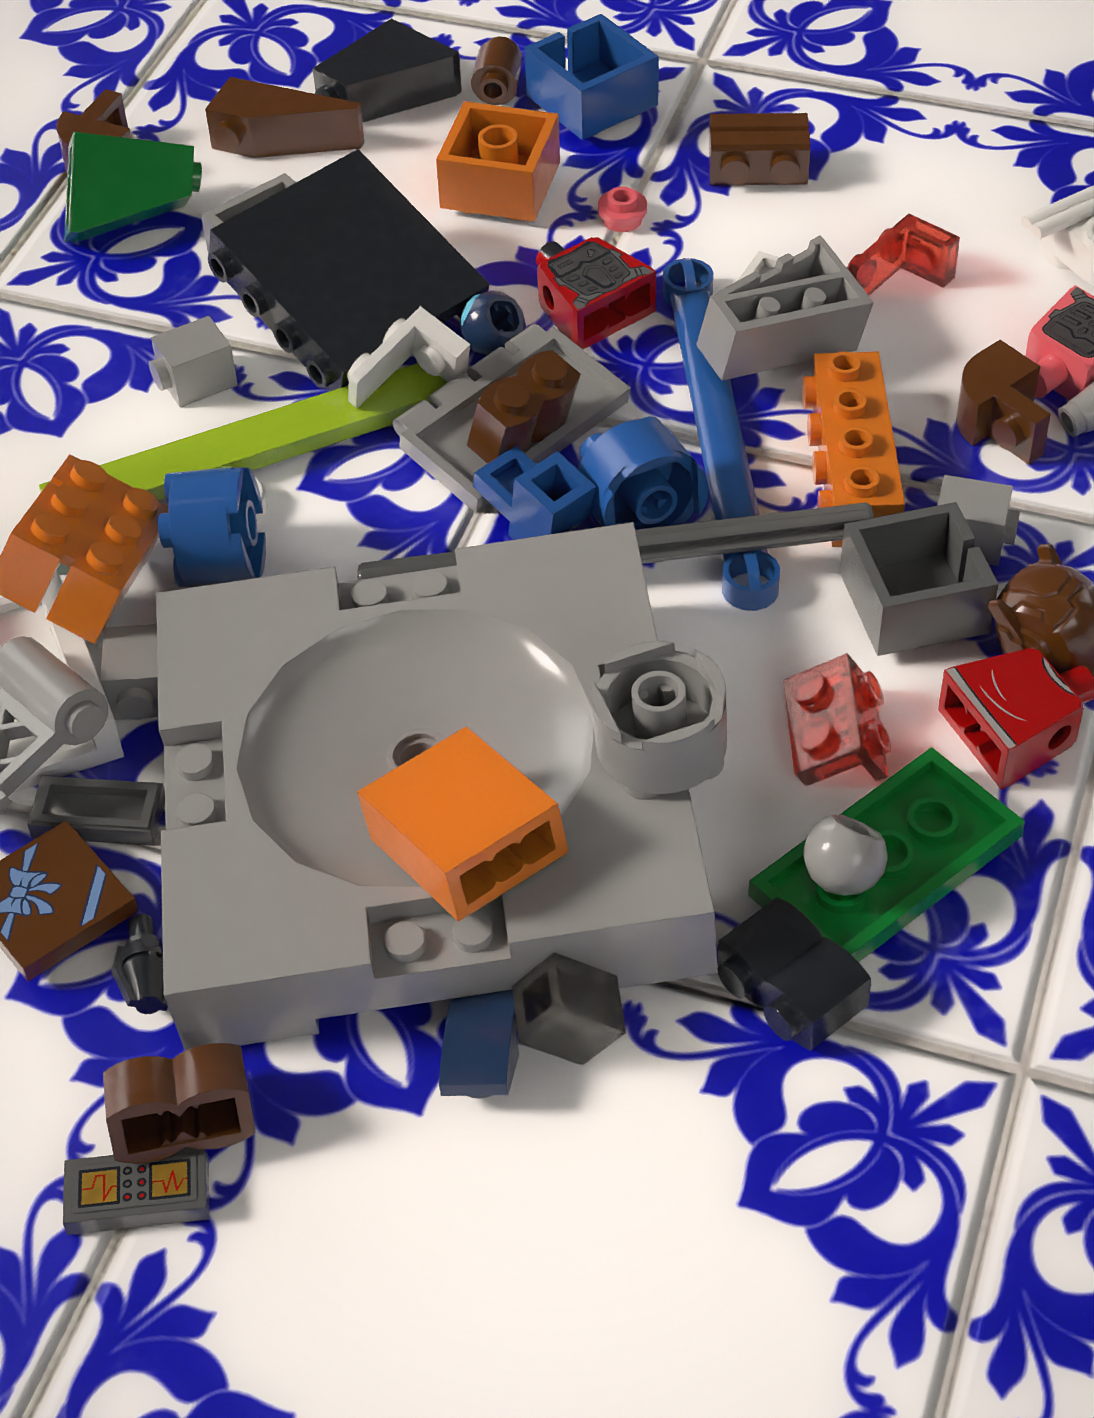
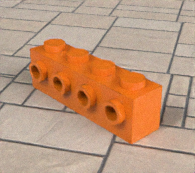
M879 351L814 354L812 376H803L802 401L804 409H813V413H808L807 437L809 446H818V451H813L812 457L814 485H823L824 490L818 491V508L866 502L871 505L874 518L904 512L905 501ZM843 540L831 541L832 547H842Z

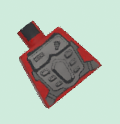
M590 237L568 249H565L555 241H551L542 246L536 256V264L538 266V301L540 306L558 330L583 350L656 312V270L599 237Z

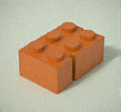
M69 454L8 537L0 555V595L35 613L46 594L59 564L62 563L68 566L70 569L46 619L95 644L104 627L107 626L147 562L159 538V514L168 513V506L159 502L152 493L141 488H133L107 474L98 464L88 460H81Z

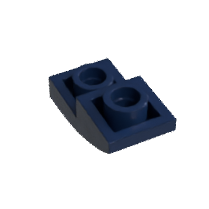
M526 987L450 999L440 1063L439 1090L441 1096H468L481 1099L493 1095H509L519 1058L516 1029L526 996Z

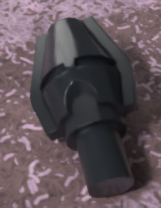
M137 914L128 921L129 939L125 943V947L117 946L112 964V975L127 1006L135 1007L139 1013L145 1015L156 1013L159 1010L167 1011L168 1005L164 997L163 944L155 936L153 918L147 914Z

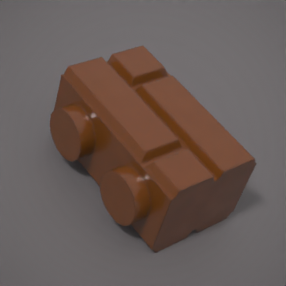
M808 113L710 114V185L808 184L810 162Z

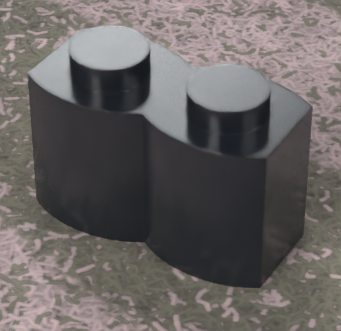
M774 898L718 940L717 970L722 984L733 996L739 999L746 997L753 1004L763 1008L768 1025L783 1040L790 1041L792 1039L800 1046L811 1051L869 1005L871 977L867 971L844 948L834 941L823 937L814 924L801 911L781 898Z

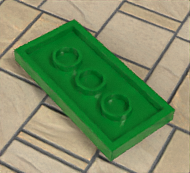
M930 747L839 814L863 822L879 832L885 840L888 858L884 874L872 888L861 894L847 896L826 892L811 879L806 868L803 852L805 839L750 879L748 896L761 908L776 897L787 901L801 911L814 924L823 937L840 945L860 962L1021 838L1025 821L933 747Z

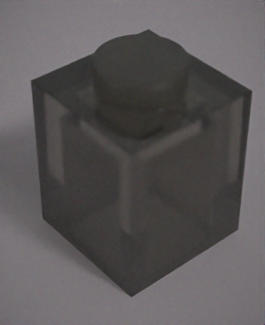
M554 952L512 986L518 1040L521 1045L583 1066L626 1033L617 975Z

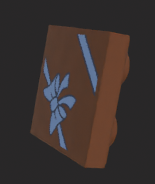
M67 820L0 860V949L27 982L139 912L134 896Z

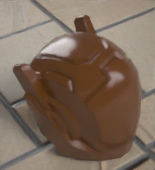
M1041 544L1037 548L1039 561L1028 564V567L1014 575L1002 589L996 600H991L988 604V608L995 620V629L1002 652L1006 654L1033 648L1039 650L1059 674L1082 665L1088 668L1094 677L1093 582L1080 571L1063 565L1053 544Z

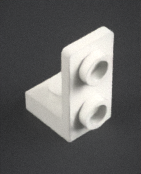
M420 306L407 320L400 318L394 322L385 334L383 343L371 355L364 353L353 363L347 375L349 379L348 402L356 408L361 406L411 355L415 356L418 364L427 373L433 376L439 375L447 382H450L461 373H467L470 344Z

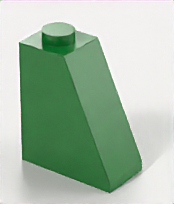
M73 132L68 147L64 242L77 243L184 207L191 198L192 192H199L201 186L202 165L201 162H194V146Z

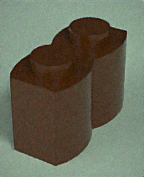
M553 350L531 356L519 367L516 376L500 379L482 392L478 399L467 446L487 464L515 446L526 453L531 443L542 441L566 423L581 373Z
M231 1043L204 1044L188 1049L173 1059L160 1056L136 1057L117 1063L103 1072L106 1123L115 1161L123 1163H148L169 1157L184 1147L194 1149L224 1148L237 1144L256 1133L242 1049L239 1045Z

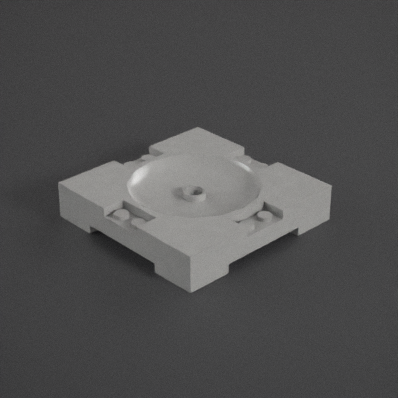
M633 522L456 548L457 565L339 583L336 567L334 566L156 593L159 733L164 745L166 830H161L164 997L185 1051L210 1043H231L242 1046L319 1034L320 1018L583 979L586 994L718 974L715 912L689 789L670 794H658L646 800L635 799L625 792L622 784L615 781L604 770L596 751L591 690L594 681L597 684L604 673V664L617 652L638 643L658 641ZM467 726L558 803L569 852L458 922L371 840L357 791Z

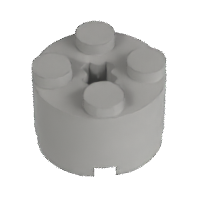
M648 641L638 643L614 654L604 664V673L597 684L594 681L591 690V701L598 759L604 770L615 781L622 784L625 792L635 799L646 800L658 794L681 792L695 787L707 779L718 776L723 770L728 742L726 683L718 665L707 654L694 649L695 656L688 653L675 651L674 642Z

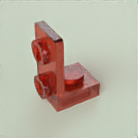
M908 213L892 228L885 229L878 240L862 254H856L850 260L847 269L869 296L900 268L944 288L955 278L960 237Z

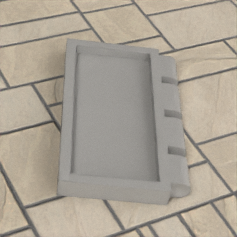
M532 324L506 342L505 348H497L468 368L467 375L461 373L429 395V403L422 400L394 419L393 427L400 436L399 448L477 513L490 502L473 487L474 472L487 463L467 446L478 399L488 386L500 379L516 376L519 367L528 358L549 350L556 352L581 373L566 423L542 441L531 443L529 450L525 453L536 464L557 451L561 452L628 403L631 388L555 327L546 332L539 325Z

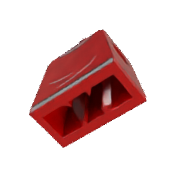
M1027 648L944 669L938 711L1002 790L1073 746L1078 737L1084 710L1083 704L1094 700V677L1089 669L1082 665L1059 674L1039 650Z

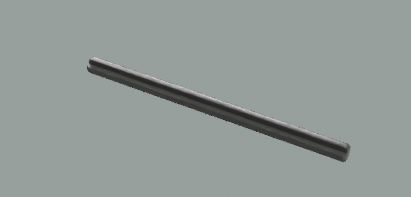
M865 502L635 530L641 561L642 564L839 541L843 540L844 524L872 519L874 514L871 505ZM455 552L363 562L358 565L357 580L456 566Z

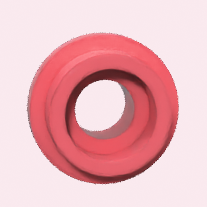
M616 187L599 198L598 214L608 229L616 232H629L641 225L642 219L647 214V200L643 194L630 187Z

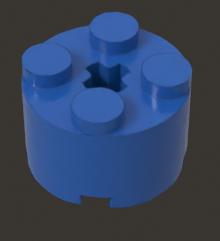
M648 416L642 419L627 421L612 427L605 433L593 434L583 442L580 448L582 459L578 470L596 486L591 514L601 527L631 522L634 523L635 530L681 525L690 518L694 511L700 516L706 505L708 481L704 471L675 435L656 417Z
M234 466L167 473L164 479V488L168 503V513L159 514L158 533L162 547L173 549V572L177 586L179 588L260 578L265 568L266 534L265 532L258 533L256 514H263V507L258 484L252 470L249 467L237 468Z

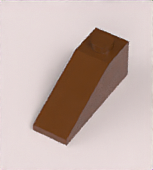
M229 77L205 108L212 149L259 158L361 149L365 143L361 104L358 102Z

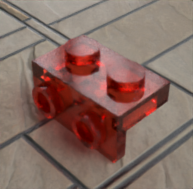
M846 653L783 680L794 774L805 786L862 765L876 782L889 777L885 754L891 752V741L885 726L880 720L878 709L879 706L884 704V696L877 678L871 671L864 673L852 657Z

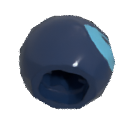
M501 291L484 292L475 295L463 308L459 321L462 338L470 344L472 351L483 357H486L499 347L505 348L506 342L526 329L523 310L514 298Z

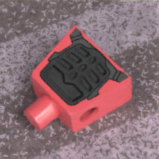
M1076 285L1070 288L1032 327L1029 333L1025 356L1040 366L1035 398H1042L1054 390L1071 400L1094 382V296Z

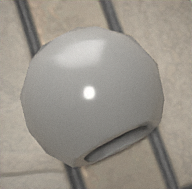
M831 814L815 824L807 835L803 850L805 865L811 879L826 892L842 896L861 894L872 888L884 874L888 858L885 840L879 832L863 822L836 814Z

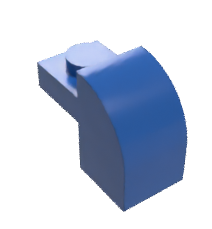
M515 446L474 472L473 487L510 521L508 536L513 540L569 532L587 520L592 513V500L596 486L558 451L536 464L519 447Z

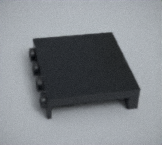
M359 149L210 229V245L207 259L214 276L219 281L227 282L240 296L248 313L255 318L259 317L273 332L279 346L287 353L292 352L306 367L313 383L321 389L325 388L328 392L347 386V375L353 363L364 353L371 355L383 343L388 329L398 319L403 318L407 320L420 306L442 323L455 315L461 318L463 308L467 302L477 294L488 292L490 284Z

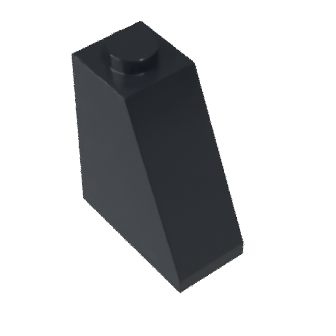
M392 18L312 68L315 94L360 103L362 122L452 98L462 92L459 52Z

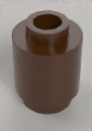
M502 36L493 37L478 50L471 78V88L474 94L485 103L502 105L511 101L516 95L523 66V56L513 40Z

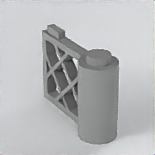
M20 636L13 638L0 647V813L12 803L8 797L64 743L76 746L88 742L99 733L108 717V702L105 696L32 637ZM30 736L36 738L19 756L7 758L10 740Z

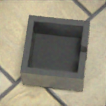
M957 502L844 524L840 575L877 656L989 634L991 632L993 615L988 608V604L991 600H996L999 584L980 547H974L975 537Z

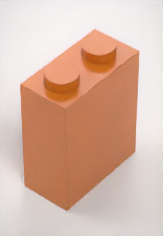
M467 726L357 791L371 840L458 922L569 852L558 803Z

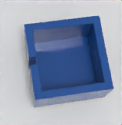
M598 14L567 28L568 71L566 70L565 36L562 33H555L525 47L527 97L546 112L559 114V122L581 140L597 135L601 131L658 105L659 56L603 14Z

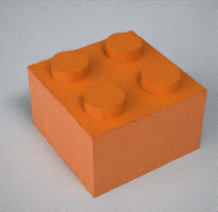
M464 101L436 158L440 208L461 211L467 214L477 213L505 217L516 221L526 220L535 222L560 164L559 114Z

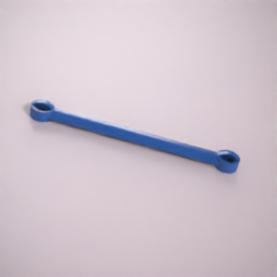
M683 258L669 263L663 270L662 297L665 303L671 306L673 310L715 520L760 515L730 379L721 380L696 345L710 296L713 295L714 272L711 266L704 261L695 258ZM685 282V287L675 285L677 283ZM768 549L722 554L724 560L722 594L729 604L741 610L757 611L765 609L775 602L779 596L780 566L777 560L768 553ZM748 574L749 586L738 584L733 579L738 575ZM760 575L769 580V582L761 585Z

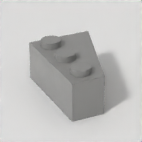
M819 235L810 240L808 248L795 256L787 253L778 258L775 267L760 275L754 271L711 295L696 345L721 380L813 361V356L816 353L854 352L858 349L874 302L825 239Z

